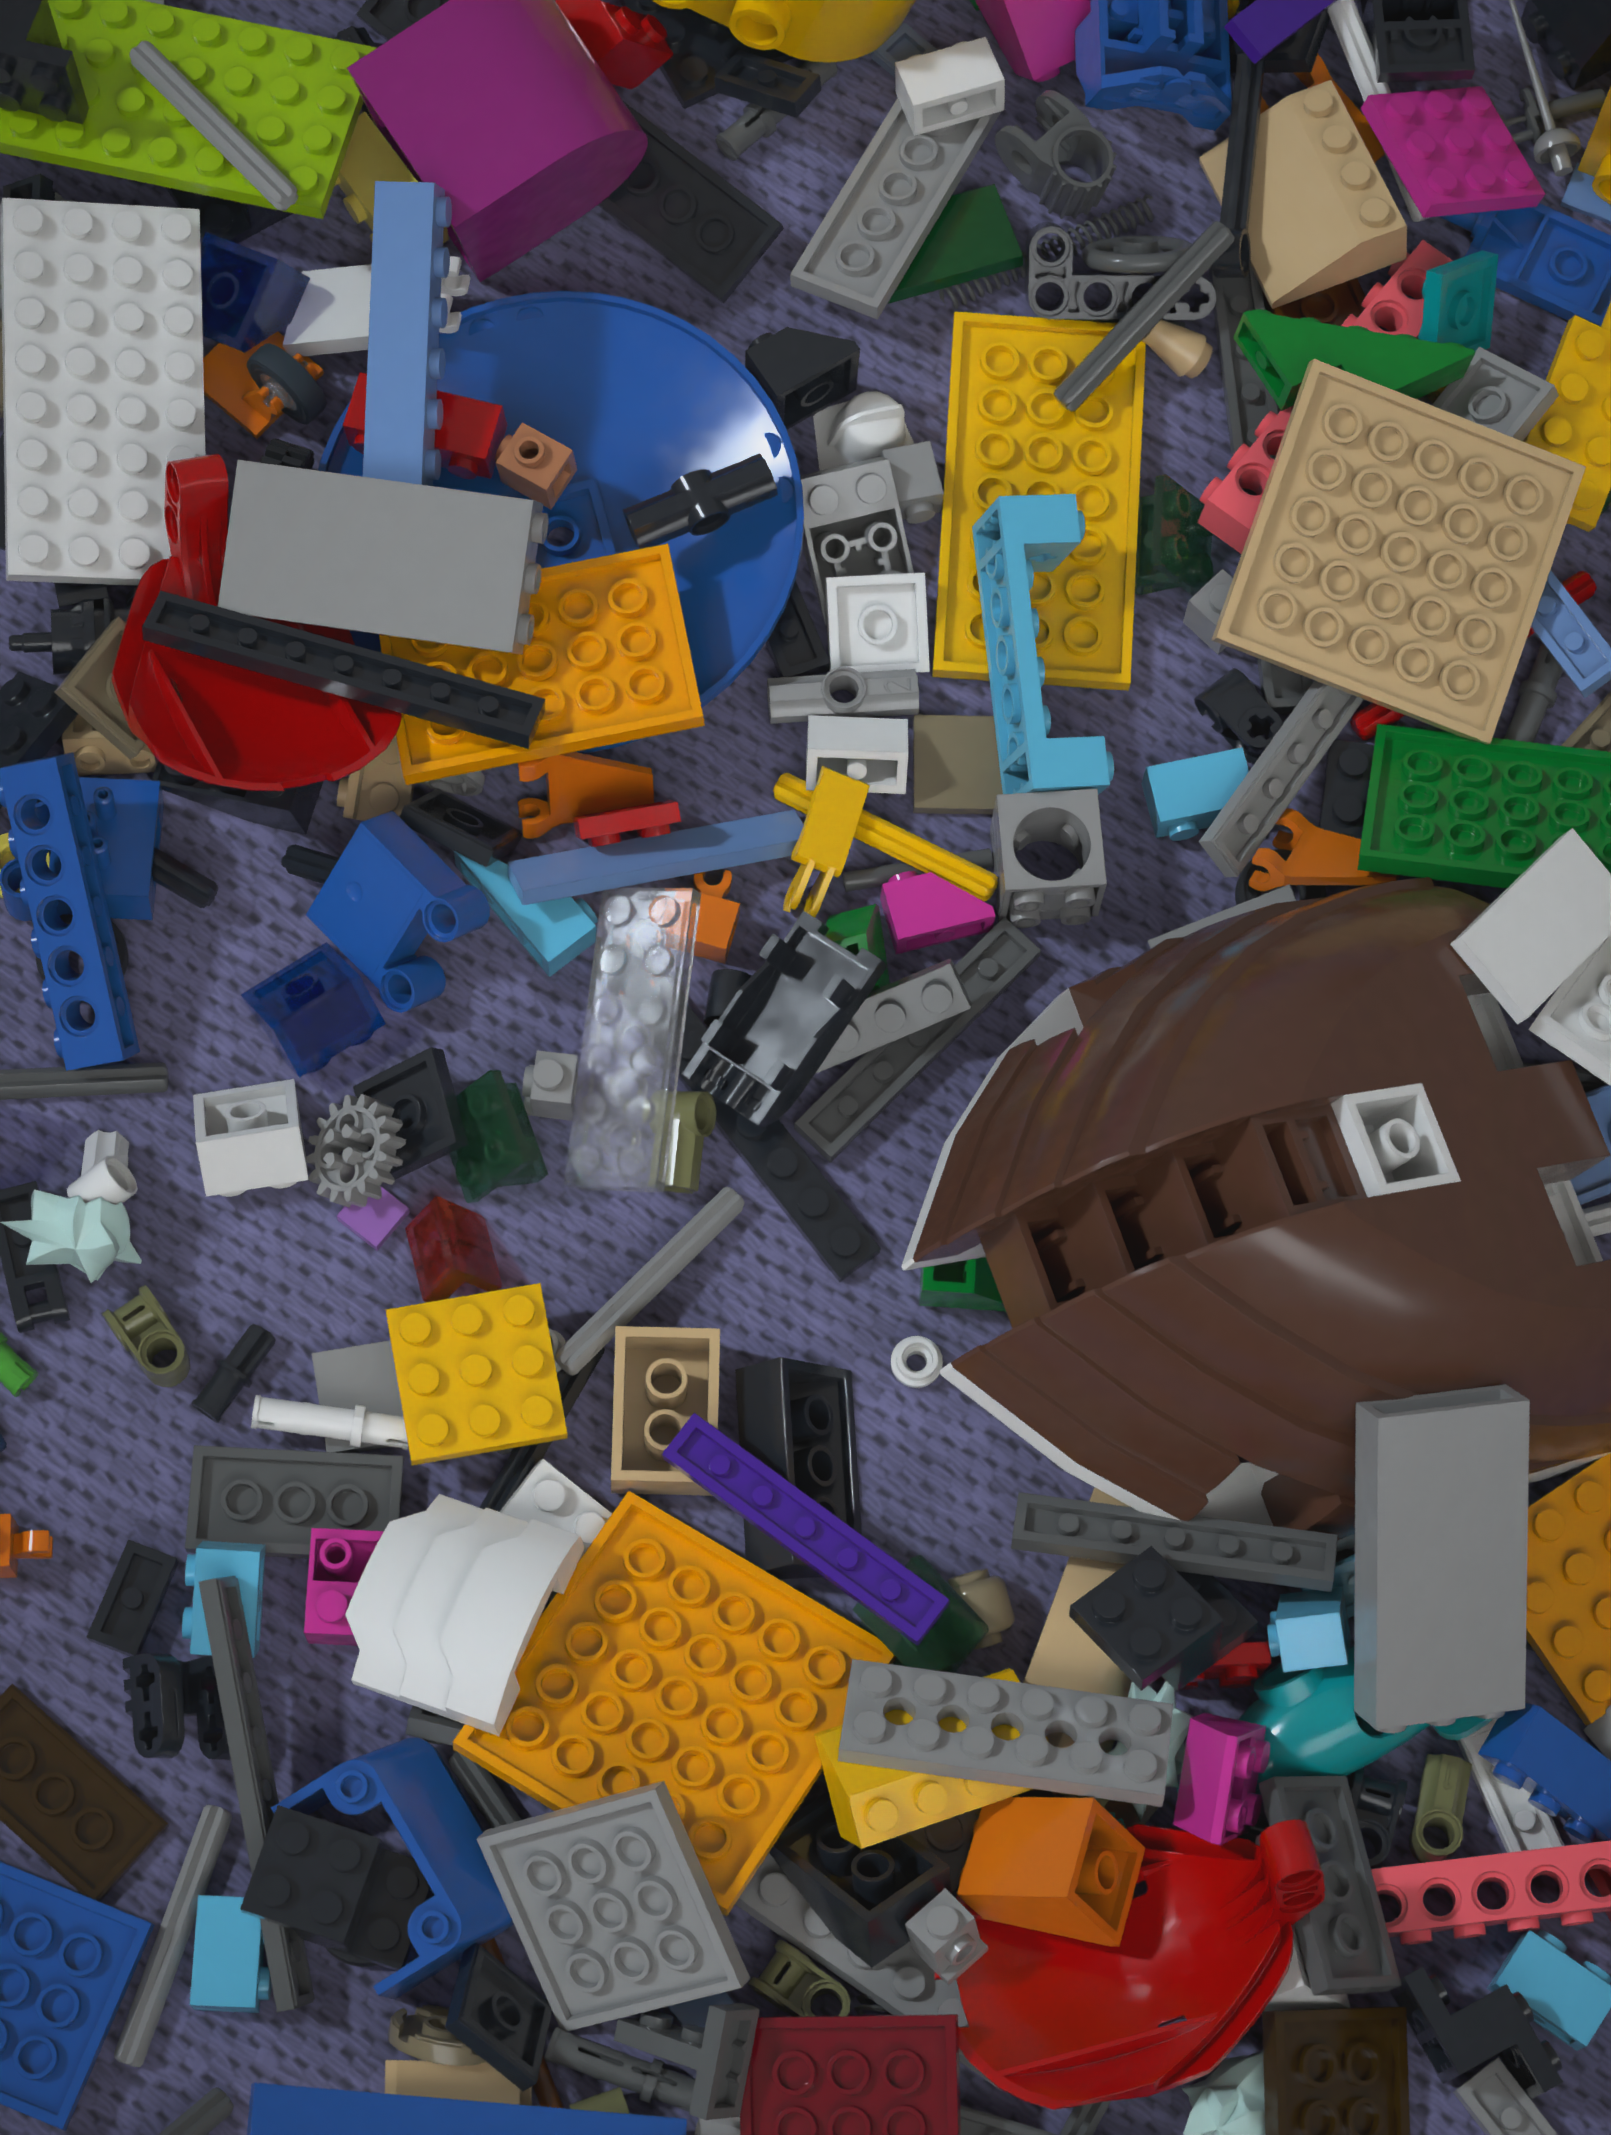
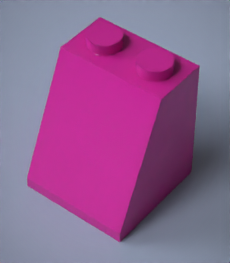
M975 0L1016 75L1035 82H1043L1057 76L1061 72V66L1073 60L1076 61L1075 29L1091 12L1090 0Z

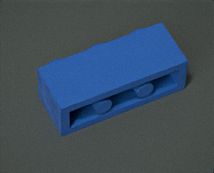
M1525 1703V1709L1505 1711L1504 1716L1497 1718L1478 1752L1480 1756L1495 1766L1492 1774L1513 1788L1521 1789L1522 1787L1531 1794L1528 1802L1537 1809L1555 1817L1558 1814L1566 1820L1563 1828L1574 1837L1586 1843H1592L1594 1838L1610 1841L1611 1761L1541 1706Z

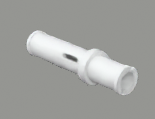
M261 1395L255 1396L251 1423L252 1429L261 1428L350 1441V1446L360 1447L362 1442L408 1450L403 1416L366 1411V1406L355 1405L354 1410L308 1402L261 1397Z

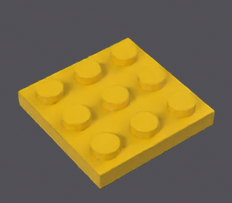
M541 1283L385 1310L412 1466L568 1438Z

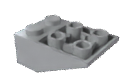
M875 457L800 475L804 504L802 547L825 626H827L825 578L914 573L888 458Z

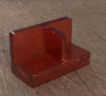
M436 1195L405 1228L424 1302L448 1299L465 1283L488 1292L502 1288L486 1221L482 1215Z

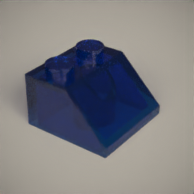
M206 232L200 244L203 337L245 353L292 322L310 277L279 259Z
M327 942L241 994L242 999L283 1060L299 1078L306 1073L316 1072L324 1068L332 1057L348 1047L366 1042L372 1037L374 1031L386 1024L360 975Z

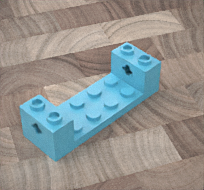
M1076 494L999 496L972 526L1003 794L1097 789L1099 795L1110 786V781H1112L1114 776V760L1111 752L1106 751L1105 737H1046L1050 732L1051 716L1048 706L1042 703L1041 687L1045 681V665L1042 657H1037L1035 638H1037L1039 633V615L1035 608H1031L1029 592L1033 586L1034 572H1053L1081 543L1085 535L1084 514L1081 510H1077Z

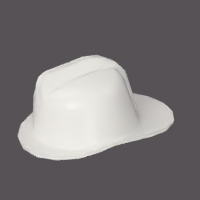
M863 392L854 396L850 401L830 406L816 413L813 419L819 470L882 457V450L914 444L905 424L903 405L898 404L889 395L880 392Z

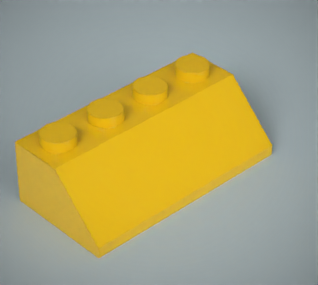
M1011 1668L985 1676V1678L1020 1682ZM898 1709L891 1710L884 1715L889 1722L895 1725H905L913 1720L909 1713ZM946 1717L938 1722L943 1730L951 1733L961 1732L967 1727L962 1720L955 1717ZM842 1725L814 1734L840 1837L861 1849L1032 1790L1031 1788L838 1761ZM998 1725L992 1729L994 1735L1003 1740H1013L1020 1736L1019 1731L1010 1725Z

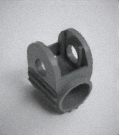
M1047 90L1035 102L1038 115L1035 119L1047 132L1035 142L1017 124L1015 126L1007 125L996 133L995 145L999 156L1008 170L1027 190L1039 196V204H1044L1049 209V214L1054 212L1060 214L1061 219L1064 216H1072L1073 219H1076L1078 214L1084 213L1088 215L1092 206H1098L1117 168L1113 164L1117 153L1112 151V141H1108L1102 131L1099 132L1092 128L1088 118L1068 98L1056 91ZM1070 164L1082 168L1089 174L1092 182L1084 183L1071 179L1064 173L1060 165Z

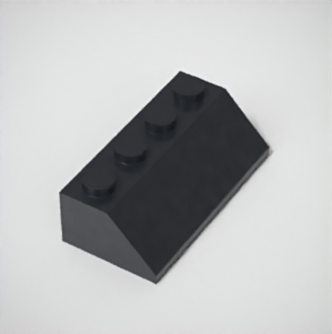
M784 1357L735 1369L739 1446L862 1535L851 1370ZM744 1519L745 1555L747 1561L778 1579L823 1577Z

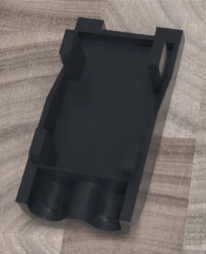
M805 911L801 913L784 940L772 933L758 954L766 962L737 991L720 1018L713 1020L701 1038L703 1043L682 1072V1075L694 1084L709 1092L712 1096L762 1129L777 1121L795 1103L888 967L880 958L864 948H861L858 954L854 955L825 937L829 928Z

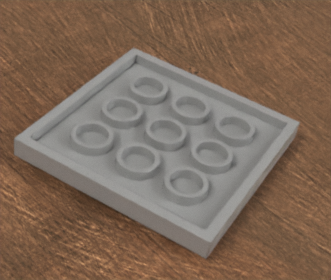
M664 1781L487 1829L477 1838V1842L561 2030L567 2032L739 1989L750 1979Z

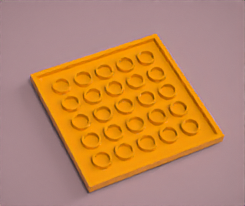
M628 1491L578 1562L564 1594L557 1592L540 1616L516 1668L515 1676L521 1689L500 1735L496 1736L465 1724L453 1740V1750L553 1811L664 1781L722 1914L727 1917L823 1771L814 1734L843 1724L852 1659L893 1664L897 1658L898 1649L631 1491Z

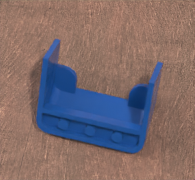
M406 1738L343 1762L271 1807L274 1814L277 1805L310 1815L331 1802L340 1812L357 1816L365 1814L382 1804L435 1896L419 1905L411 1914L408 1922V1935L419 1957L375 1984L373 1987L378 1996L394 2000L461 1959L463 1951L473 1944L483 1945L514 1925L477 1842V1838L484 1832V1829L441 1755L432 1744L425 1740Z

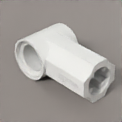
M97 1130L85 1140L81 1176L68 1186V1197L80 1195L85 1203L102 1197L104 1200L116 1205L120 1202L124 1203L133 1196L138 1189L135 1178L128 1169L129 1141L118 1131L110 1133Z

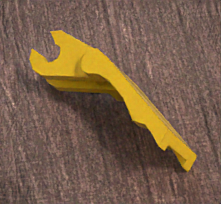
M822 765L802 831L792 851L791 860L801 863L786 893L783 904L784 911L790 913L791 909L796 910L814 868L821 872L808 894L803 911L816 917L832 877L838 878L843 871L870 787L868 783L856 780Z

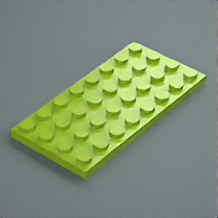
M48 0L62 49L70 50L73 53L89 110L84 123L79 124L66 120L55 122L40 114L23 110L8 111L0 108V153L278 210L132 65L129 56L131 49L137 47L141 41H148L296 186L298 200L284 212L318 219L324 218L364 102L347 67L375 50L376 47L142 0Z

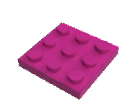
M1482 86L1368 95L1360 108L1423 218L1537 207L1545 196L1544 190Z

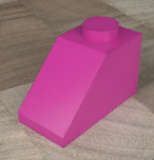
M915 871L902 872L892 876L888 883L882 884L880 901L896 954L986 933L994 926L996 915L993 906L932 872L918 875Z

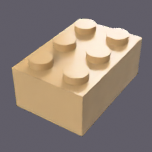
M615 1327L611 1493L626 1494L628 1491H631L634 1494L713 1496L665 1461L662 1453L693 1413L718 1430L720 1329Z

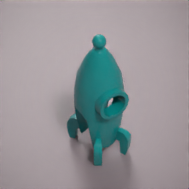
M1354 1646L1349 1649L1348 1664L1283 1672L1282 1663L1269 1669L1254 1683V1690L1258 1699L1237 1719L1266 1726L1264 1741L1270 1742V1756L1265 1772L1258 1774L1255 1794L1261 1795L1258 1783L1272 1777L1346 1776L1405 1744L1430 1726L1427 1723L1407 1725L1406 1729L1402 1732L1384 1733L1375 1730L1361 1716L1355 1713ZM1470 1716L1456 1718L1455 1723L1451 1725H1433V1727L1440 1736L1448 1740H1460L1483 1728L1493 1719Z

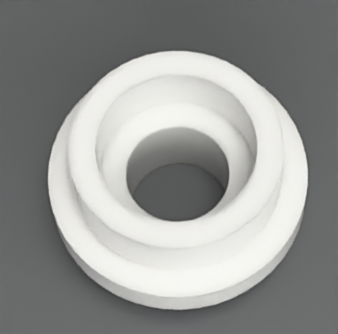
M911 1336L903 1339L895 1346L891 1355V1369L894 1376L899 1382L908 1387L922 1388L930 1385L938 1378L939 1370L942 1369V1354L938 1346L926 1337ZM918 1354L925 1359L926 1366L920 1371H914L908 1367L906 1360L909 1356Z

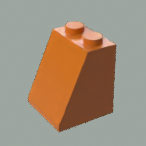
M1009 1797L981 1808L979 1818L974 1825L973 1839L966 1864L960 1874L957 1895L986 1920L1106 1946L1119 1947L1145 1847L1095 1798Z

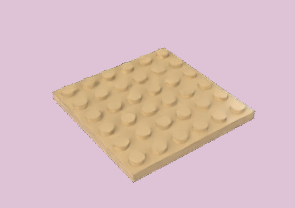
M1313 359L1308 363L1212 641L1455 735L1487 745L1491 744L1586 466Z

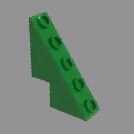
M1263 309L1244 312L1233 337L1281 411L1294 406L1308 363L1313 359L1418 399L1463 378L1476 353L1474 349L1465 348L1459 343L1447 342L1442 344L1419 340L1408 334L1390 335L1372 332L1361 326L1343 327L1322 323L1314 318L1297 319L1274 315L1270 311Z

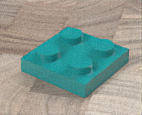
M1482 250L1426 271V279L1422 288L1424 307L1422 326L1418 336L1419 340L1442 344L1454 342L1463 345L1465 348L1474 349V351L1478 347L1483 349L1490 348L1498 254Z

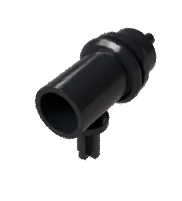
M135 585V588L127 594L126 607L114 608V602L109 597H103L104 608H94L93 599H83L71 609H51V632L9 636V649L11 651H23L24 653L52 652L53 675H69L114 619L120 617L125 623L127 622L138 586Z

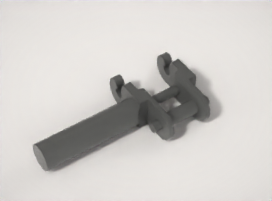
M1526 87L1520 89L1519 92L1520 100L1525 101L1524 115L1506 120L1503 115L1499 116L1507 129L1508 126L1525 123L1526 131L1511 135L1516 144L1531 140L1535 145L1537 139L1543 134L1542 128H1539L1537 125L1542 124L1543 119L1539 105H1536L1530 89ZM1598 88L1548 102L1553 120L1600 108L1603 106L1606 96L1603 89Z

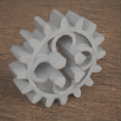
M362 1094L359 1098L346 1095L343 1106L336 1103L329 1105L331 1117L328 1120L320 1117L317 1119L316 1122L321 1131L319 1136H309L308 1142L315 1145V1152L306 1157V1163L315 1165L316 1169L311 1172L308 1179L310 1182L319 1184L318 1195L329 1198L330 1202L349 1208L351 1204L365 1207L368 1197L377 1200L382 1197L380 1185L383 1182L393 1185L395 1180L390 1173L392 1166L398 1167L403 1164V1160L396 1156V1149L403 1147L406 1144V1139L395 1135L403 1123L401 1120L392 1117L394 1109L391 1106Z

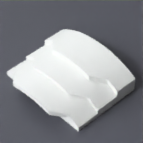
M441 1494L435 1498L426 1511L390 1521L363 1571L345 1614L360 1650L352 1676L353 1684L499 1736L521 1689L515 1676L516 1668L551 1592L555 1591L564 1594L584 1550L581 1536L534 1519L527 1522L487 1507L482 1509Z

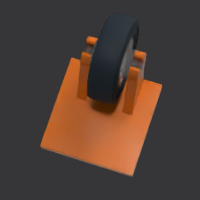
M252 310L203 358L204 395L258 439L283 413L301 424L311 423L323 412L327 401L316 382L324 374L323 369L308 356H302L300 353L294 356L288 354L283 347L284 336Z

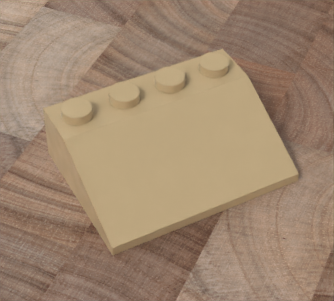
M1332 80L1286 96L1260 114L1248 224L1251 245L1250 266L1272 309L1407 259V225ZM1229 137L1199 157V163L1221 206Z

